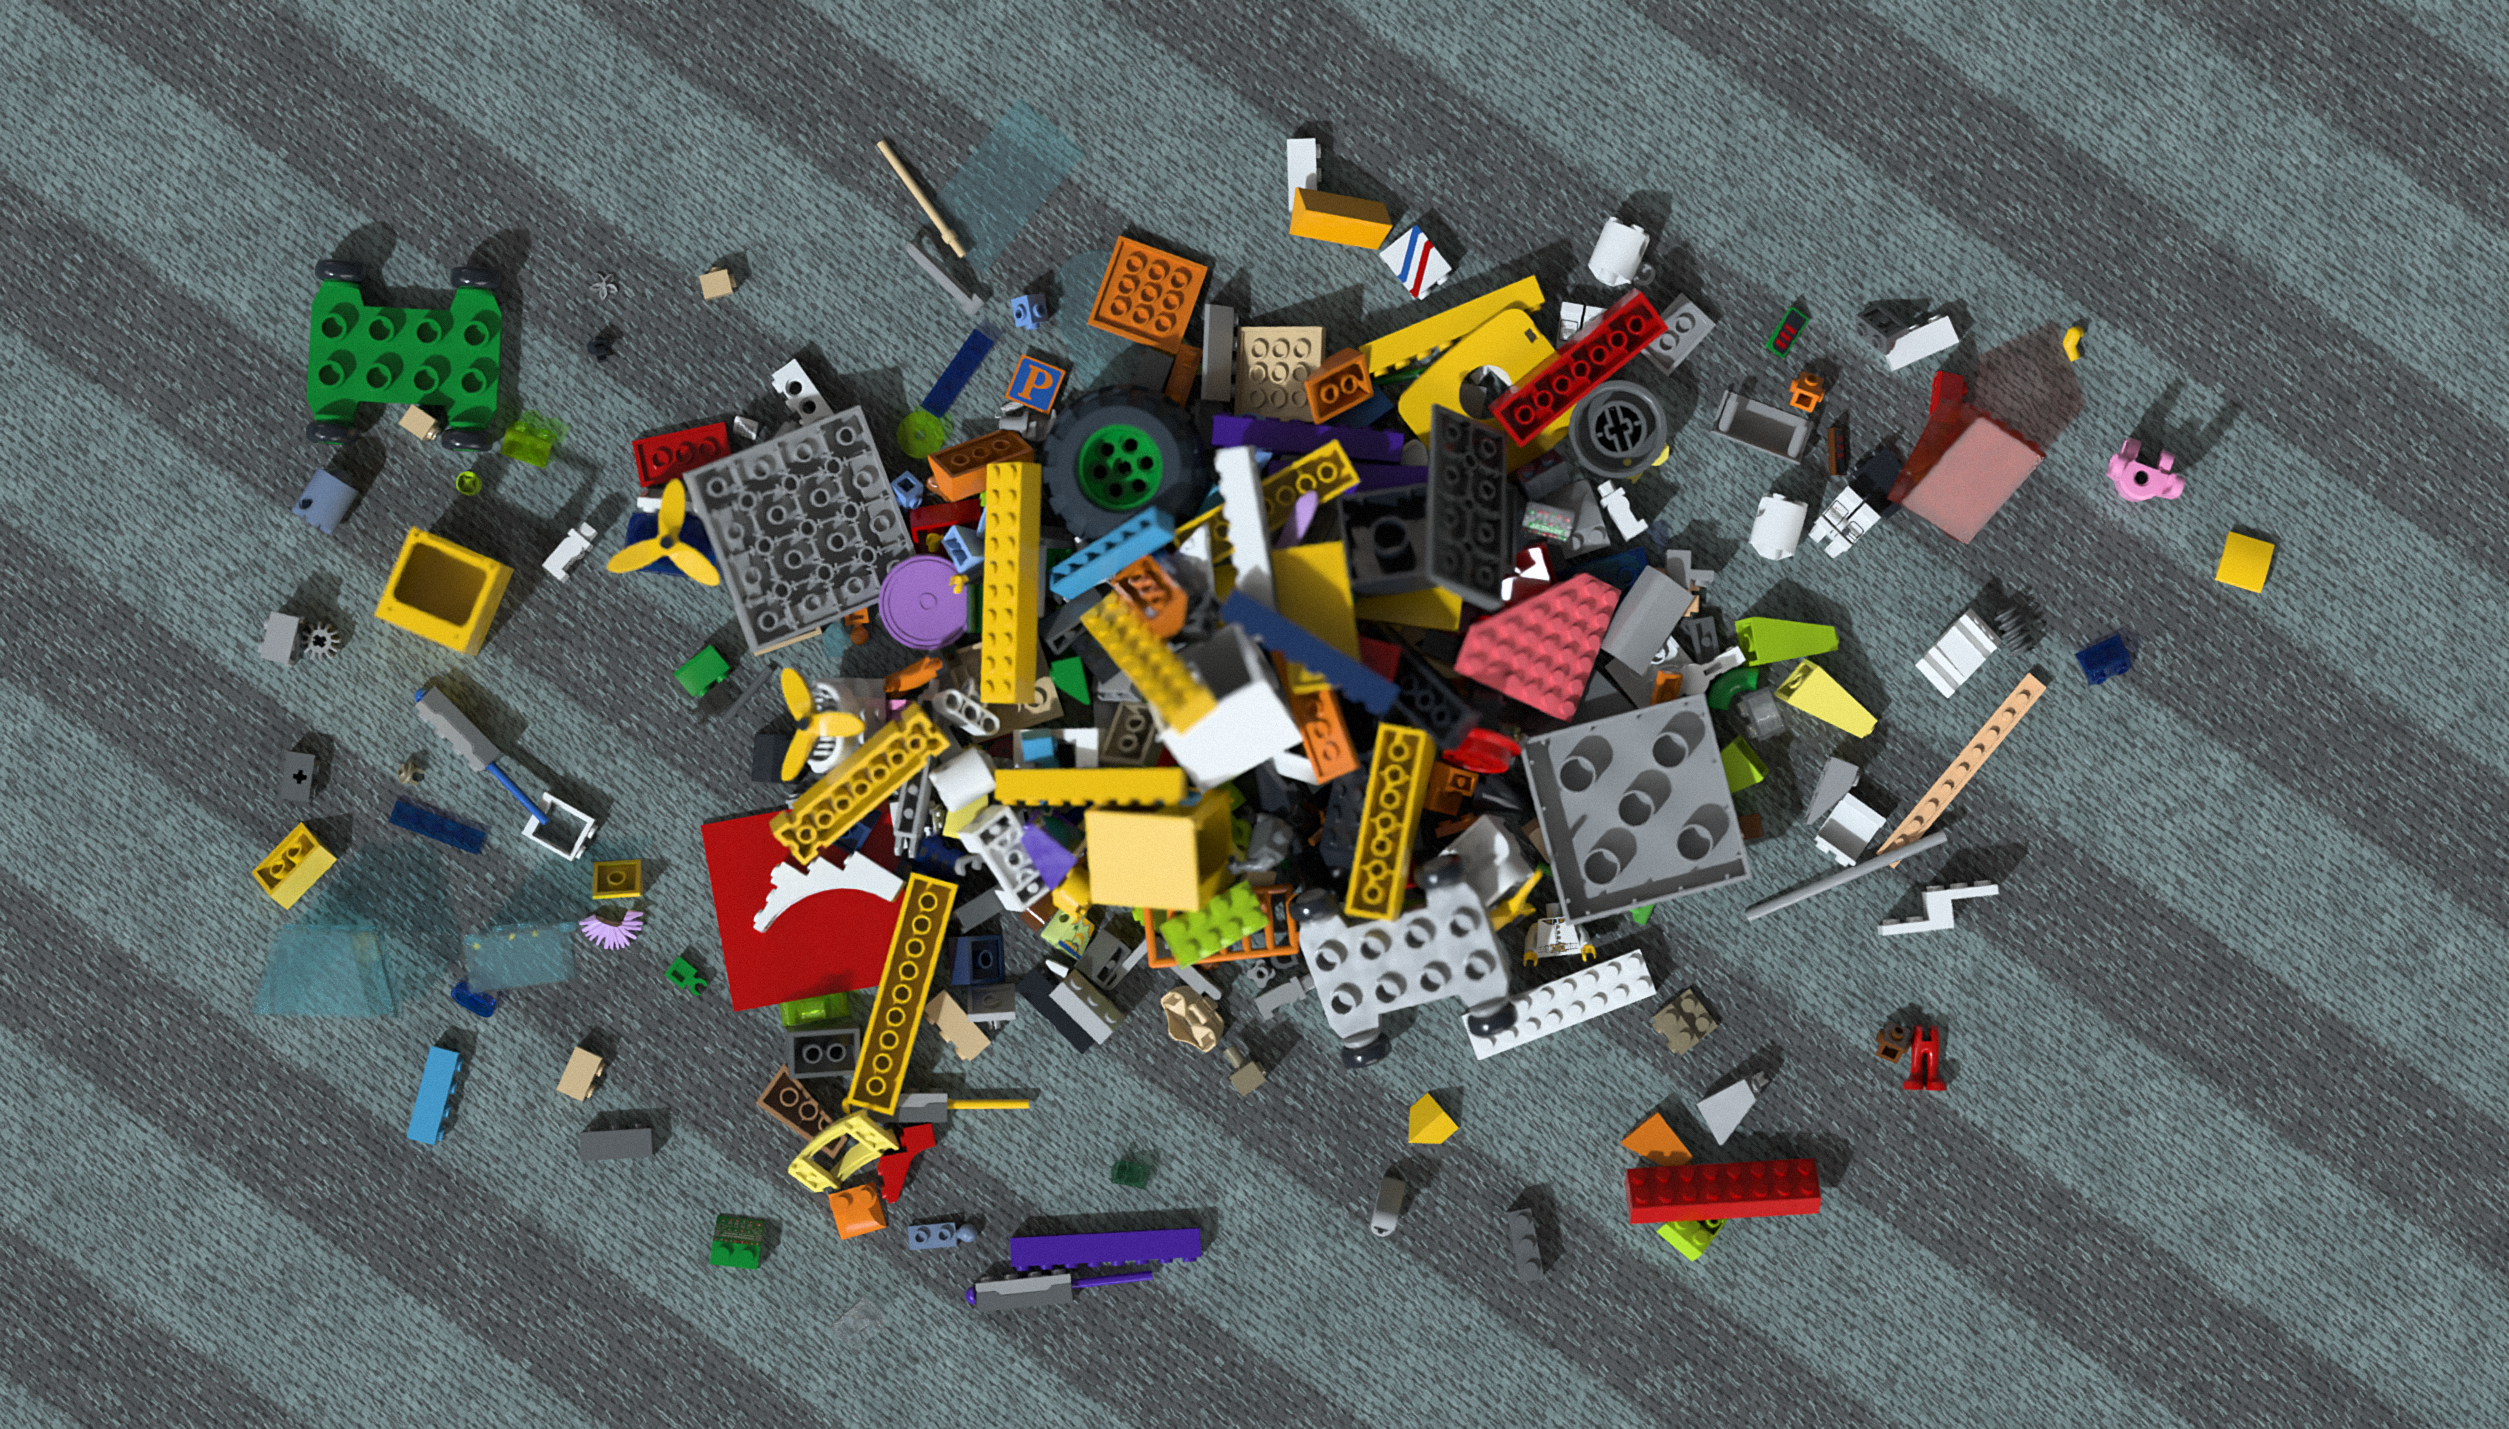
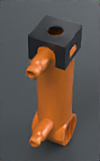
M954 644L939 648L928 654V656L883 678L886 679V685L883 687V690L887 693L889 699L896 700L926 684L931 679H935L963 665Z

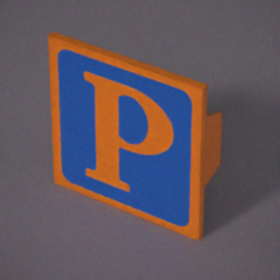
M1022 354L1004 398L1049 415L1066 371Z

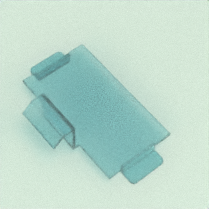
M842 623L824 624L825 658L844 657L843 646L850 645V633L843 634Z

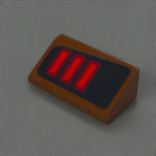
M1829 428L1827 430L1829 475L1845 476V429Z

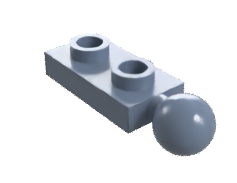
M956 1222L908 1226L910 1250L958 1246V1239L969 1243L976 1239L978 1231L972 1224H964L960 1229H957Z

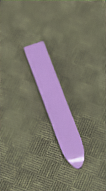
M1309 492L1299 499L1274 551L1299 547L1317 507V492Z

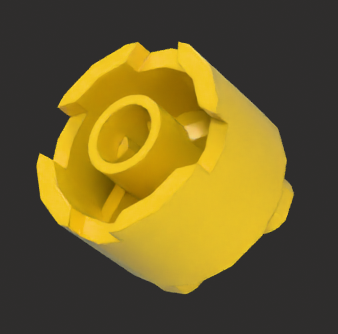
M1073 865L1066 874L1068 877L1063 885L1059 884L1052 895L1054 896L1053 904L1078 921L1080 913L1085 915L1093 903L1090 872L1082 866L1077 867Z

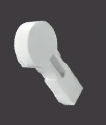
M1738 645L1727 648L1725 652L1714 657V660L1708 663L1705 662L1700 665L1686 662L1681 665L1682 668L1679 672L1684 676L1680 689L1685 694L1691 696L1705 693L1704 691L1709 685V680L1715 678V675L1737 667L1746 660Z

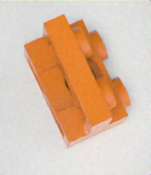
M1434 760L1429 778L1430 786L1426 792L1423 807L1456 816L1463 795L1472 796L1479 774L1449 763Z

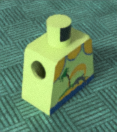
M1059 909L1040 936L1062 953L1079 960L1094 930V924L1086 919L1090 909L1085 915L1080 913L1078 921Z

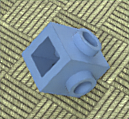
M1044 293L1011 299L1016 327L1026 326V330L1041 328V323L1049 321Z
M904 472L890 483L899 509L904 514L909 509H916L922 503L924 485L910 472Z

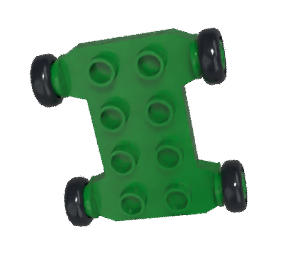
M341 259L319 260L315 265V276L324 282H321V288L312 302L307 400L316 422H311L307 425V440L320 444L352 445L358 439V428L349 423H354L361 402L413 404L445 407L451 429L444 430L441 435V445L444 449L466 452H488L493 447V435L484 430H489V425L499 409L504 314L496 298L497 293L492 290L500 288L502 273L497 269L486 267L460 266L453 268L450 273V283L459 289L456 290V296L449 311L370 307L365 304L362 286L357 284L363 282L367 277V266L364 263Z

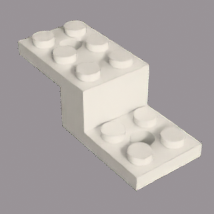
M1991 880L1974 881V886L1970 887L1967 886V883L1950 884L1951 889H1944L1943 885L1928 886L1927 891L1921 892L1924 920L1923 916L1906 917L1907 922L1900 923L1899 919L1883 920V925H1877L1878 935L1954 928L1951 899L1998 894V885L1991 884Z

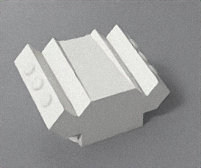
M1970 608L1957 621L1953 622L1925 651V654L1916 666L1948 699L2001 644L2002 640Z

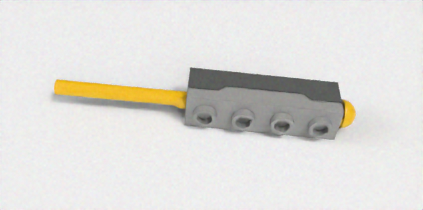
M905 1088V1093H900L894 1115L866 1108L867 1117L874 1122H948V1109L1029 1108V1099L952 1100L948 1098V1093H943V1088H929V1093H919V1088ZM848 1096L841 1102V1108L846 1114H851V1110L852 1113L865 1109L864 1107L847 1103Z

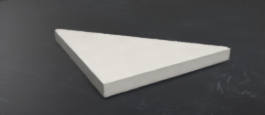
M1205 524L1162 567L1187 596L1211 591L1215 595L1208 525Z

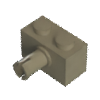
M1236 1043L1223 1051L1235 1067L1234 1073L1229 1078L1243 1097L1266 1081L1264 1075L1267 1074V1071L1261 1062L1255 1063L1253 1059L1247 1061L1236 1046Z

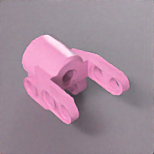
M2130 437L2126 439L2121 453L2112 455L2105 475L2114 481L2116 490L2124 499L2139 502L2150 499L2153 496L2167 499L2179 497L2186 478L2175 473L2168 475L2175 458L2174 453L2166 450L2160 451L2158 462L2153 469L2135 462L2142 442ZM2138 471L2146 475V482L2144 484H2139L2135 480V475Z

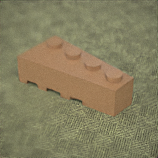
M784 1064L756 1102V1105L808 1142L833 1123L797 1079L789 1078L788 1068ZM842 1134L825 1144L820 1150L834 1159L847 1141V1137Z

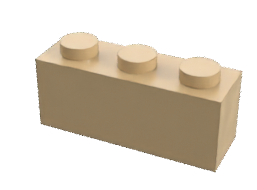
M946 989L941 991L924 1007L925 1013L923 1016L931 1025L936 1023L941 1028L939 1034L947 1043L952 1041L957 1046L955 1052L963 1061L966 1058L971 1061L992 1042L975 1022H968L967 1013Z

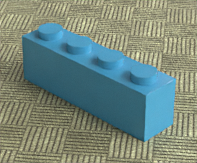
M435 1045L430 1047L407 1138L431 1145H436L438 1140L442 1141L445 1133V1127H442L444 1117L448 1118L451 1110V1104H448L450 1094H455L457 1081H454L456 1071H461L464 1059L460 1058L461 1052Z

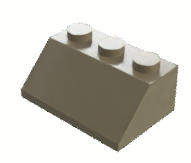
M1121 700L1099 756L1101 763L1112 769H1155L1165 739L1157 740L1156 738L1161 735V732L1157 727L1149 703ZM1163 718L1165 727H1166V729H1167V728L1170 727V725H1169V724L1167 723V721Z

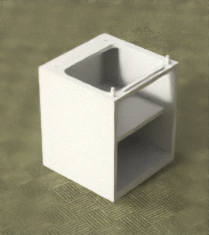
M1236 623L1234 626L1228 625L1215 632L1211 642L1203 643L1200 640L1175 653L1179 660L1208 691L1218 706L1216 710L1180 737L1172 727L1166 729L1162 716L1149 702L1155 722L1161 732V735L1156 737L1157 740L1165 739L1201 793L1303 740L1278 675L1256 642H1252L1250 637L1248 638L1247 635L1242 633L1243 627Z

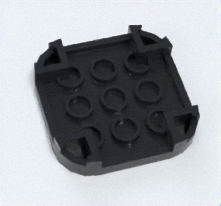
M1267 759L1241 772L1232 781L1233 785L1246 799L1243 804L1232 811L1236 819H1242L1240 815L1246 816L1249 814L1243 809L1244 806H1250L1257 814L1260 812L1272 814L1283 820L1298 808L1295 792L1298 789L1294 782L1288 786ZM1255 821L1253 824H1250L1252 831L1257 821Z

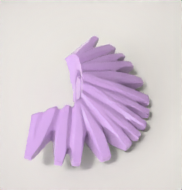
M628 909L624 921L619 923L594 914L580 921L579 924L586 925L582 931H588L585 936L591 935L590 941L598 935L596 945H599L602 939L606 937L605 949H608L610 945L611 950H613L614 941L617 949H619V943L622 948H625V943L627 946L630 945L627 936L633 939L637 938L631 930H641L642 927L638 925H643V922L633 918L643 915V912Z

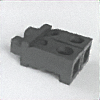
M1211 591L1188 595L1186 597L1183 626L1168 641L1173 646L1200 639L1203 643L1211 642L1217 626L1216 623L1221 615L1219 611L1223 603Z

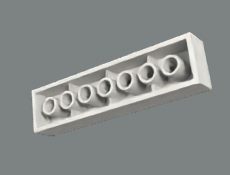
M1254 446L1218 452L1219 457H1216L1217 470L1222 472L1223 481H1220V489L1222 495H1226L1227 504L1224 505L1226 518L1230 519L1231 523L1228 533L1230 542H1234L1236 552H1233V562L1235 566H1238L1240 576H1237L1238 588L1243 590L1244 594L1279 614L1271 551L1273 550ZM1255 636L1254 639L1251 638L1252 642L1263 640L1258 636Z
M1636 949L1510 996L1508 1001L1515 1004L1519 1019L1512 1028L1503 1033L1490 1037H1475L1469 1032L1467 1027V1018L1470 1012L1462 1014L1461 1017L1478 1060L1657 993L1640 949Z

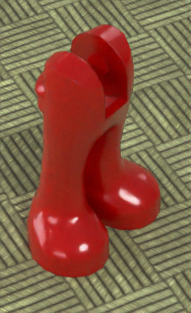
M1922 1024L1914 1025L1911 1038L1910 1075L1903 1082L1902 1089L1924 1090L1923 1055L1926 1053L1927 1074L1925 1090L1947 1091V1082L1941 1079L1939 1075V1028L1937 1025L1931 1024L1930 1041H1922Z

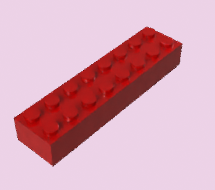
M1633 288L1488 405L1487 408L1512 441L1521 448L1669 328L1643 293Z
M1815 1158L1626 1168L1624 1182L1630 1224L1819 1214L1822 1199Z

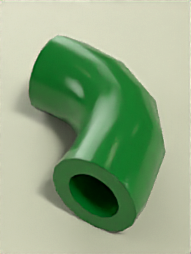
M1736 667L1723 673L1711 685L1706 699L1707 707L1714 710L1728 711L1731 698L1737 692L1742 690L1756 691L1759 668Z

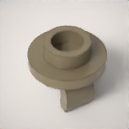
M407 761L405 764L400 765L397 776L400 783L406 784L409 782L417 786L419 782L413 780L412 776L415 772L423 774L424 771L414 766L413 762Z

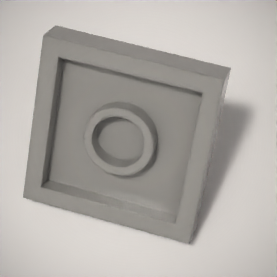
M1015 983L968 986V1022L986 1021V1028L992 1030V1021H994L995 1029H999L1001 1027L1000 1020H1016Z

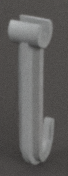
M913 240L905 243L904 248L910 256L962 304L961 308L971 317L985 304L975 293L971 294L918 243Z

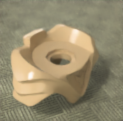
M1180 986L1168 991L1161 998V1004L1168 1020V1032L1174 1040L1192 1044L1203 1052H1208L1217 1045L1223 1033L1224 1020L1215 1011L1218 1004L1210 995L1203 997L1202 994H1198L1191 986Z

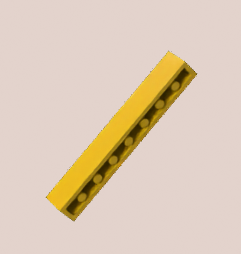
M1182 769L996 770L995 799L1003 801V805H1017V801H1026V805H1040V801H1049V805H1063V801H1072V805H1086V801H1095V805H1109V801H1118L1119 805H1132V801H1141L1143 805H1155L1156 801H1164V804L1178 805L1179 801H1186L1187 771Z

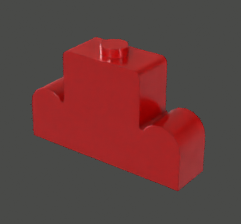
M1545 541L1526 545L1516 554L1517 572L1504 575L1503 605L1498 608L1502 610L1509 609L1518 605V602L1533 595H1538L1546 591L1545 589L1558 583Z

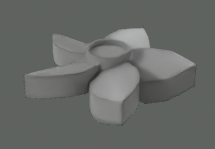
M596 273L597 283L593 284L590 290L600 291L599 294L602 300L607 297V291L610 293L618 292L617 288L611 284L614 280V274L607 275L604 279L601 274Z

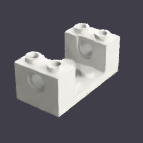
M1049 729L1050 735L1056 738V745L1076 744V767L1085 768V770L1111 769L1099 761V756L1110 729ZM1013 730L1014 768L1041 770L1043 765L1040 763H1025L1021 731L1029 730ZM1053 750V758H1057V750Z
M991 805L959 830L957 834L969 852L981 853L1001 884L994 891L1005 908L1022 912L1050 889L1020 841L1025 832L1010 808L1003 805ZM1012 852H1015L1018 856V861L1015 865L1009 863V855Z

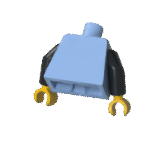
M953 525L950 530L942 532L940 536L936 533H930L926 538V545H929L928 550L930 552L938 551L942 542L959 573L964 574L963 576L953 575L950 579L949 587L957 584L954 587L955 594L962 592L965 582L968 581L970 583L984 575L985 540L975 537L976 530L958 525Z

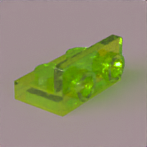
M512 421L506 429L500 454L545 469L557 435L544 428L537 429L531 427L523 421Z

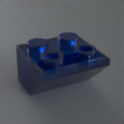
M932 835L931 838L926 836L912 861L943 880L955 884L959 877L955 870V863L958 858L965 856L966 853L956 847L950 850L944 846L946 841L936 835Z

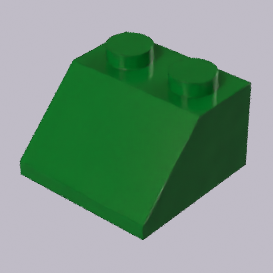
M709 645L673 674L692 697L698 695L701 698L711 690L709 686L716 680L718 683H721L729 677L728 671L732 668L714 645Z

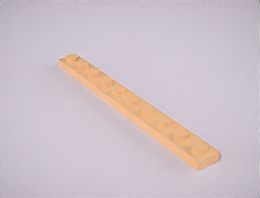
M2027 673L1875 854L1880 856L1919 840L2047 687L2030 673ZM1901 860L1890 864V866L1894 869Z

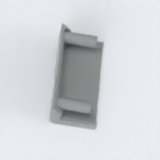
M1725 390L1710 433L1800 465L1814 422Z
M1647 565L1611 618L1600 648L1642 675L1695 596L1665 574Z

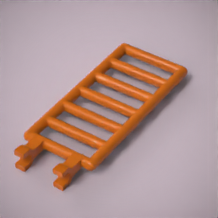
M1286 883L1251 887L1252 891L1262 895L1267 905L1265 916L1269 924L1264 928L1266 948L1252 949L1250 935L1242 939L1243 950L1228 951V947L1195 964L1299 953L1300 932H1298L1297 921L1293 920L1288 912V902L1297 895L1294 894L1293 885ZM1225 889V890H1223L1222 892H1220L1218 895L1223 894V893L1229 891L1230 889ZM1284 893L1290 945L1276 946L1270 895ZM1143 907L1149 966L1151 968L1178 966L1173 956L1157 957L1153 908ZM1167 909L1168 921L1177 917L1176 909Z

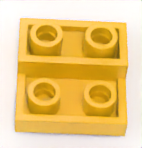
M2229 531L2226 536L2222 556L2219 560L2215 580L2261 593L2273 554L2274 544Z

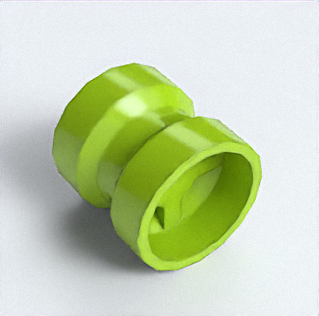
M466 471L457 477L456 487L462 494L473 496L481 490L482 480L477 474Z

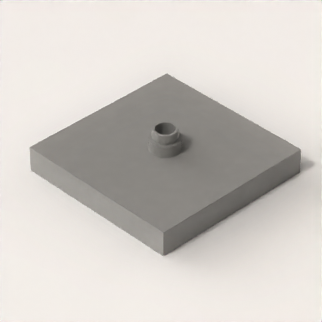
M1704 693L1518 741L1522 748L1521 754L1566 926L1752 878Z

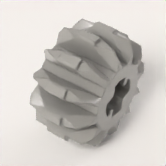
M322 621L318 622L317 628L310 624L309 628L312 632L303 631L302 633L308 637V640H301V644H308V647L303 652L307 654L312 651L310 655L312 660H315L319 654L320 662L325 661V654L329 659H333L334 656L331 650L335 652L340 651L338 647L334 646V643H342V639H334V636L339 634V630L336 629L330 632L332 624L328 623L324 628ZM318 636L326 637V642H324L326 645L324 647L316 645V641H319L317 640Z

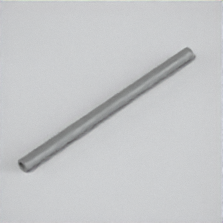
M1939 831L1745 910V913L1750 922L1948 840L1944 831Z

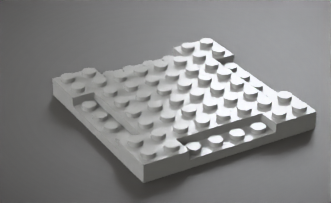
M860 405L847 408L774 439L683 473L699 518L703 519L736 607L734 609L751 652H758L878 603L880 588L887 573L901 560L916 555Z

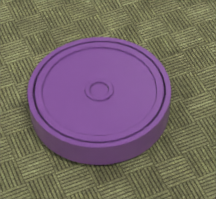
M931 553L909 556L893 566L882 582L879 593V611L882 621L889 633L908 647L919 650H934L947 646L956 641L967 629V585H971V582H965L962 592L955 594L954 587L957 584L949 587L950 579L953 575L963 576L964 574L959 573L952 560Z

